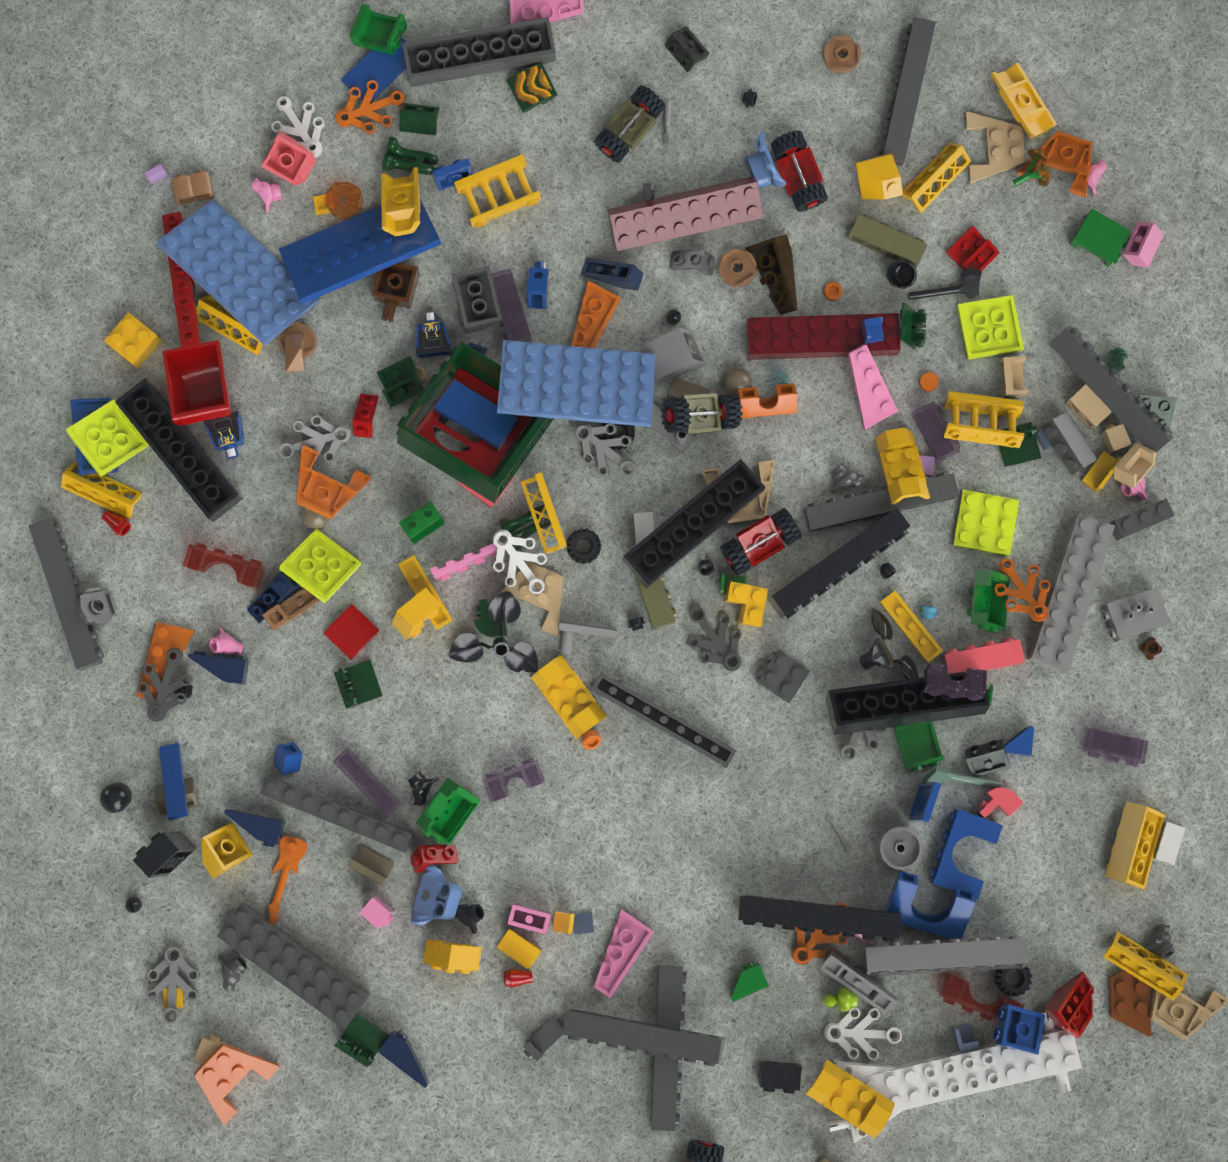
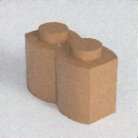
M198 170L192 175L179 174L171 179L175 201L178 205L215 198L211 177L208 172Z

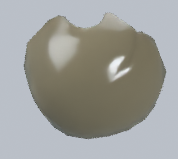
M732 369L723 378V388L728 395L735 394V396H738L739 388L752 387L751 377L742 369Z
M305 507L302 508L301 519L308 528L320 529L328 523V518Z

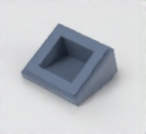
M1043 430L1035 433L1036 439L1043 450L1053 446Z
M592 912L575 914L574 934L594 933Z

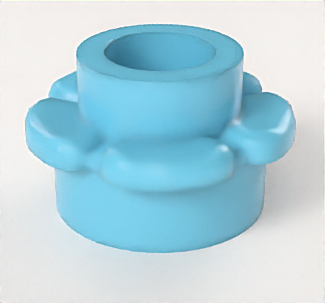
M921 606L919 613L923 615L922 618L934 619V615H938L937 607Z

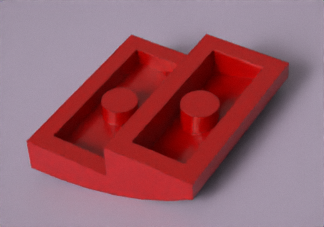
M970 226L945 251L963 270L976 268L981 271L1000 253L989 239L985 240L974 226Z
M352 604L329 626L324 635L352 660L380 630Z

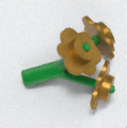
M1040 149L1027 150V153L1033 159L1026 173L1012 180L1014 186L1017 187L1033 178H1038L1040 186H1048L1051 172L1048 165L1042 162L1047 161V157L1044 156V152ZM1036 160H1039V161L1036 163V166H1037V169H1038V170H1037V171H1034V172H1031V170H1032V168H1033V166H1034Z

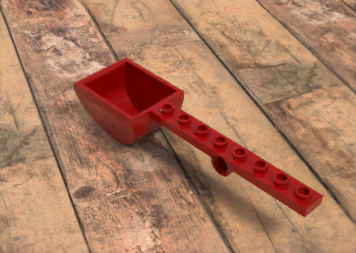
M181 212L162 215L164 234L166 235L183 222ZM168 256L181 344L180 348L162 351L172 421L176 425L182 426L230 416L231 407L221 343L219 340L201 343L194 298V280Z

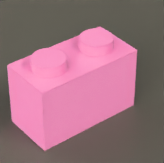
M1137 222L1123 255L1133 266L1149 267L1163 234L1154 223Z
M378 896L372 897L359 912L376 928L387 926L394 918L392 916L394 910Z
M513 904L508 924L546 934L551 913Z

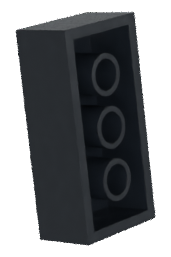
M181 831L158 832L150 839L152 842L147 847L143 846L135 853L136 857L133 861L148 878L168 876L197 848Z

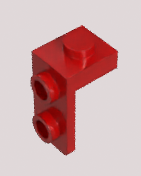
M360 394L353 417V436L373 437V419L379 396Z
M419 845L410 857L414 873H421L428 865L457 864L459 862L456 845Z

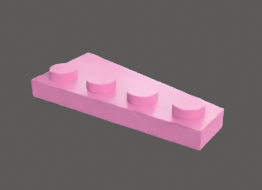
M510 0V24L549 17L551 23L584 13V0Z
M863 344L848 352V358L856 386L855 392L858 396V406L863 421L862 425L863 429L866 430L898 412L867 345Z
M493 543L479 549L476 555L474 552L468 553L460 558L461 561L450 560L445 562V565L442 566L443 568L437 569V566L430 568L436 580L445 581L451 578L450 574L458 571V574L469 570L468 566L472 564L478 566L485 563L488 557L493 556V558H496L498 547Z
M622 909L594 988L609 998L613 996L654 934L653 930Z

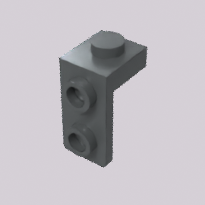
M706 250L673 251L670 269H697L704 275L711 276L716 265L715 257Z
M551 1017L524 1044L523 1047L526 1049L524 1051L525 1055L530 1060L535 1059L538 1061L543 1056V1053L563 1035L564 1027L554 1017Z

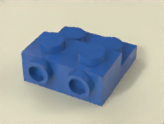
M458 159L451 165H442L437 167L435 171H432L438 191L455 186V181L473 174L469 159Z
M1009 1004L1002 1005V1008L998 1009L996 1015L999 1025L993 1032V1039L996 1040L995 1045L1039 1055L1045 1014Z

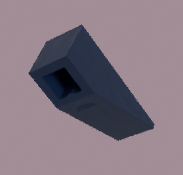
M280 572L250 605L247 611L260 624L264 620L262 616L264 613L277 604L280 605L286 601L301 585L285 573Z
M200 651L188 654L187 657L222 681L246 685L249 662L244 660L243 656L232 655V659L225 658L224 654L213 653V657L206 656V652Z

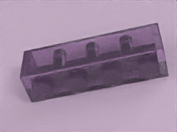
M511 268L492 273L491 277L502 321L499 324L506 331L503 334L504 340L532 343V337Z
M346 748L333 760L338 768L386 818H389L403 805L350 748Z

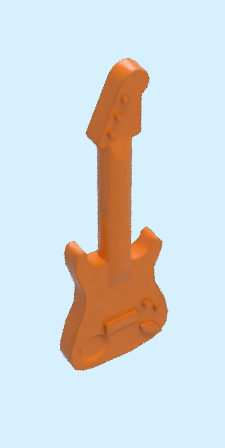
M283 836L280 840V857L274 866L273 873L275 874L279 869H282L272 902L268 904L271 923L278 921L279 903L290 869L294 871V874L298 873L299 861L308 849L305 841L292 836Z

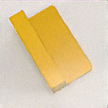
M1103 451L1081 482L1093 491L1098 492L1114 473V468L1122 459L1121 457L1115 459Z
M511 928L508 929L497 946L499 950L526 969H530L542 951Z

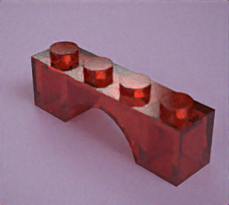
M196 543V545L189 544L183 567L205 573L214 565L227 564L234 569L239 584L259 590L266 570L261 565V561L251 559L249 562L243 560L244 557L233 553L232 556L225 555L226 551L214 548V551L208 550L207 546L201 543Z
M949 973L946 975L939 994L941 997H944L943 1002L953 1006L955 1002L961 1004V1009L973 1013V1010L980 1012V1017L989 1021L992 1018L997 1019V1011L999 1008H1002V1005L1009 1004L1020 1008L1025 1006L1005 996H1001L996 1002L991 1004H980L972 997L969 982Z

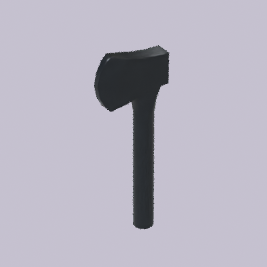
M976 268L965 269L960 274L963 284L908 292L909 300L956 293L966 294L967 297L979 295L982 271Z

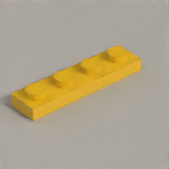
M415 555L397 564L415 595L426 587L440 602L439 614L431 620L435 629L439 630L451 623L453 619Z
M893 591L879 602L926 663L943 651L896 591Z

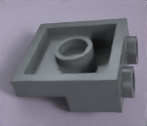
M778 649L776 653L772 651L766 660L769 662L766 669L762 667L756 677L759 678L757 683L782 700L790 703L810 671Z

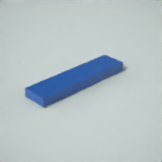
M174 743L159 747L168 820L189 816L180 744Z

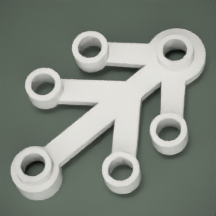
M286 96L279 97L276 101V106L279 111L286 113L294 127L284 126L281 122L275 121L271 125L273 132L278 134L281 131L288 135L301 137L305 143H299L307 148L314 155V158L320 156L323 148L319 139L325 123L323 118L315 117L313 119L315 128L312 138H310L308 129L312 114L315 112L313 103H304V116L301 124L291 109L292 103L290 99ZM282 101L287 102L285 105H280ZM311 106L312 109L307 111L306 108ZM321 121L322 124L317 126L316 122ZM279 125L281 127L279 130H275V126ZM316 146L315 150H310V147Z
M507 530L497 531L493 536V542L498 547L496 561L493 564L494 570L501 572L505 569L503 559L506 550L510 555L505 585L507 587H514L516 585L517 579L515 575L516 567L518 566L530 582V591L534 594H540L545 589V583L542 579L535 577L524 560L543 565L547 562V555L545 553L532 554L516 551L512 545L525 546L527 549H532L536 545L535 539L532 537L527 539L512 537L511 533ZM500 536H505L506 542H501ZM527 540L533 541L532 547L527 546ZM538 556H544V562H540ZM500 562L503 565L502 569H497L496 563ZM508 578H512L514 580L513 585L508 584ZM535 582H539L541 584L540 589H536L534 587Z
M857 1007L850 1008L848 1014L838 1023L831 1022L827 1024L824 1029L826 1039L833 1043L838 1042L852 1060L859 1057V1050L852 1047L844 1037H852L872 1061L878 1059L879 1052L872 1048L864 1038L887 1039L892 1044H897L902 1039V1033L896 1027H890L887 1030H864L873 1020H877L880 1017V1011L877 1008H870L868 1014L853 1029L844 1028L853 1019L860 1017V1010ZM853 1009H856L858 1011V1014L855 1017L851 1016V1011ZM876 1010L877 1016L871 1017V1011ZM832 1029H837L838 1033L836 1036L830 1034ZM895 1031L896 1037L890 1038V1032ZM851 1050H856L857 1054L855 1057L850 1056ZM873 1050L876 1051V1056L871 1058L869 1053Z

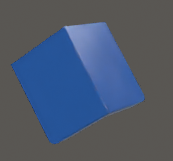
M883 317L863 320L861 330L864 344L884 340L881 326Z
M294 742L276 745L274 765L281 775L300 771L303 753Z

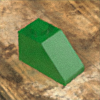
M752 961L743 965L744 969L740 970L730 996L732 1002L769 987L759 963L755 964Z

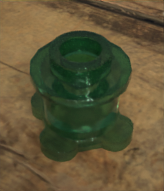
M1121 348L1110 350V357L1106 365L1110 369L1121 372L1122 369H1125L1123 363L1128 355Z

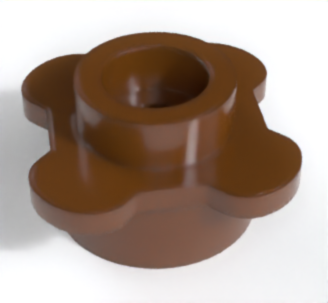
M1149 637L1147 642L1139 645V650L1146 655L1147 660H1153L1155 655L1162 652V647L1155 641V638Z

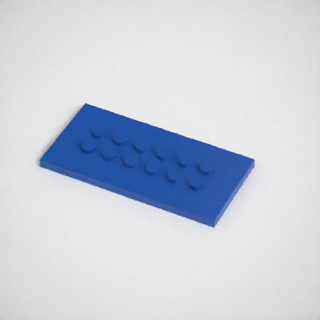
M420 199V224L414 233L394 236L382 229V205L284 246L279 251L301 304H304L442 243Z

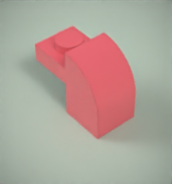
M992 788L984 793L989 800L984 799L977 806L979 810L976 813L980 817L986 818L998 807L1006 816H1010L1024 802L1007 788Z

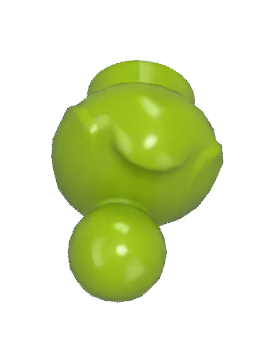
M842 987L836 997L833 994H826L823 998V1003L829 1008L836 1005L840 1011L846 1012L850 1008L857 1007L858 996L846 987Z

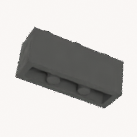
M1068 412L1061 414L1041 427L1071 475L1098 460Z
M1166 498L1116 519L1109 524L1115 526L1113 534L1116 541L1175 515Z

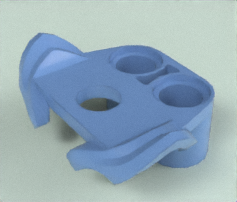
M762 132L757 137L755 146L758 152L745 157V163L750 168L749 173L758 182L759 189L768 185L776 187L785 186L786 181L778 174L766 146V133Z
M428 865L419 881V890L413 902L411 923L415 925L427 924L432 919L452 920L456 915L462 894L460 885L448 882L444 879L440 869L433 865ZM428 889L430 892V897L428 900L425 901L423 899V893L425 890Z

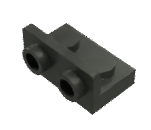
M687 26L671 33L665 44V47L686 72L691 71L694 64L706 59L710 54Z
M1002 739L992 740L979 746L973 745L965 749L966 761L974 777L1011 768Z

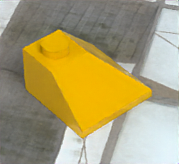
M892 154L855 162L861 199H889L903 195L900 174Z
M233 822L201 838L202 863L212 879L226 873L253 855Z

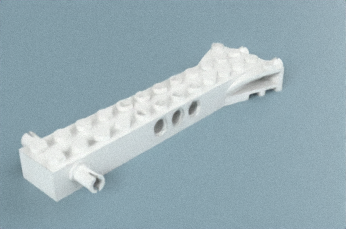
M1047 1011L1045 1013L1040 1012L1045 1014L1039 1055L991 1043L979 1046L980 1049L962 1053L957 1051L897 1066L833 1060L835 1065L895 1103L889 1120L903 1110L1051 1075L1056 1076L1059 1093H1065L1066 1090L1069 1092L1072 1089L1067 1073L1082 1068L1074 1036L1060 1027L1055 1028L1054 1021L1048 1016ZM841 1117L827 1119L830 1132L848 1128L854 1143L868 1135Z

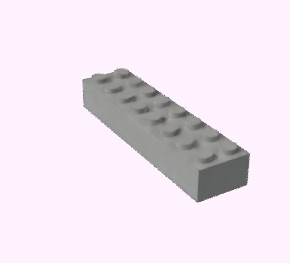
M1079 513L1073 516L1045 602L1049 611L1048 617L1038 624L1027 660L1061 672L1069 671L1115 528L1114 525Z
M1009 936V939L1001 940V937H989L987 941H981V938H970L967 942H961V939H950L947 943H941L940 940H930L928 944H921L920 941L908 942V945H901L900 942H891L889 946L872 943L869 944V947H865L863 952L865 975L886 976L1024 968L1029 964L1027 938L1021 939V936Z

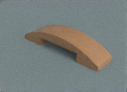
M303 588L280 605L277 604L262 616L272 630L275 631L303 614L320 600Z

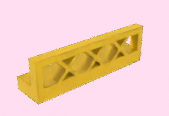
M950 142L902 191L903 195L901 196L911 201L918 212L922 213L969 165L971 160L963 146ZM961 155L964 161L959 166H956L957 158ZM950 168L949 176L943 179L945 171ZM938 181L937 188L932 192V184ZM922 194H925L924 202L920 205L917 199Z
M210 294L199 300L196 308L199 322L256 355L261 352L263 344ZM202 309L208 312L209 319L201 315ZM216 319L224 321L226 328L220 327ZM233 329H238L242 337H237ZM248 338L257 340V346L251 345Z
M76 461L62 473L61 488L127 519H130L133 514L134 505L142 497V492L106 475L100 478L98 474L78 475L73 473L75 469L78 470ZM96 478L100 482H92L90 479ZM113 486L117 490H109L107 487ZM130 494V495H132V496H134V497H133V499L131 500V499H128V498L124 497V495Z
M540 472L534 474L535 477L521 481V485L545 554L566 548L567 544L543 474ZM537 482L539 489L536 495L527 491V484ZM536 499L544 502L545 507L542 513L533 508ZM542 517L550 520L551 525L548 531L539 526ZM548 535L556 538L557 546L547 549L545 541Z
M1118 931L1103 956L1108 961L1173 1001L1184 989L1188 974ZM1118 940L1123 942L1126 945V947L1118 943ZM1173 974L1176 975V976H1178V977L1181 978V979L1178 980L1177 978H1175V977L1173 976Z

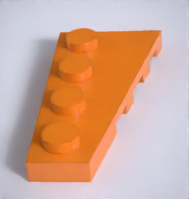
M588 281L571 346L595 348L620 303L621 297Z
M161 622L156 623L145 664L152 663L156 666V673L161 682L168 663L166 658L167 651L171 648H178L184 653L195 631ZM175 652L171 654V658L174 660L177 657ZM147 666V672L150 673L152 671V666ZM143 672L140 682L149 683L150 692L156 700L158 692L149 675ZM142 684L141 690L145 691L147 689V686L145 684ZM137 691V697L145 698L143 693Z

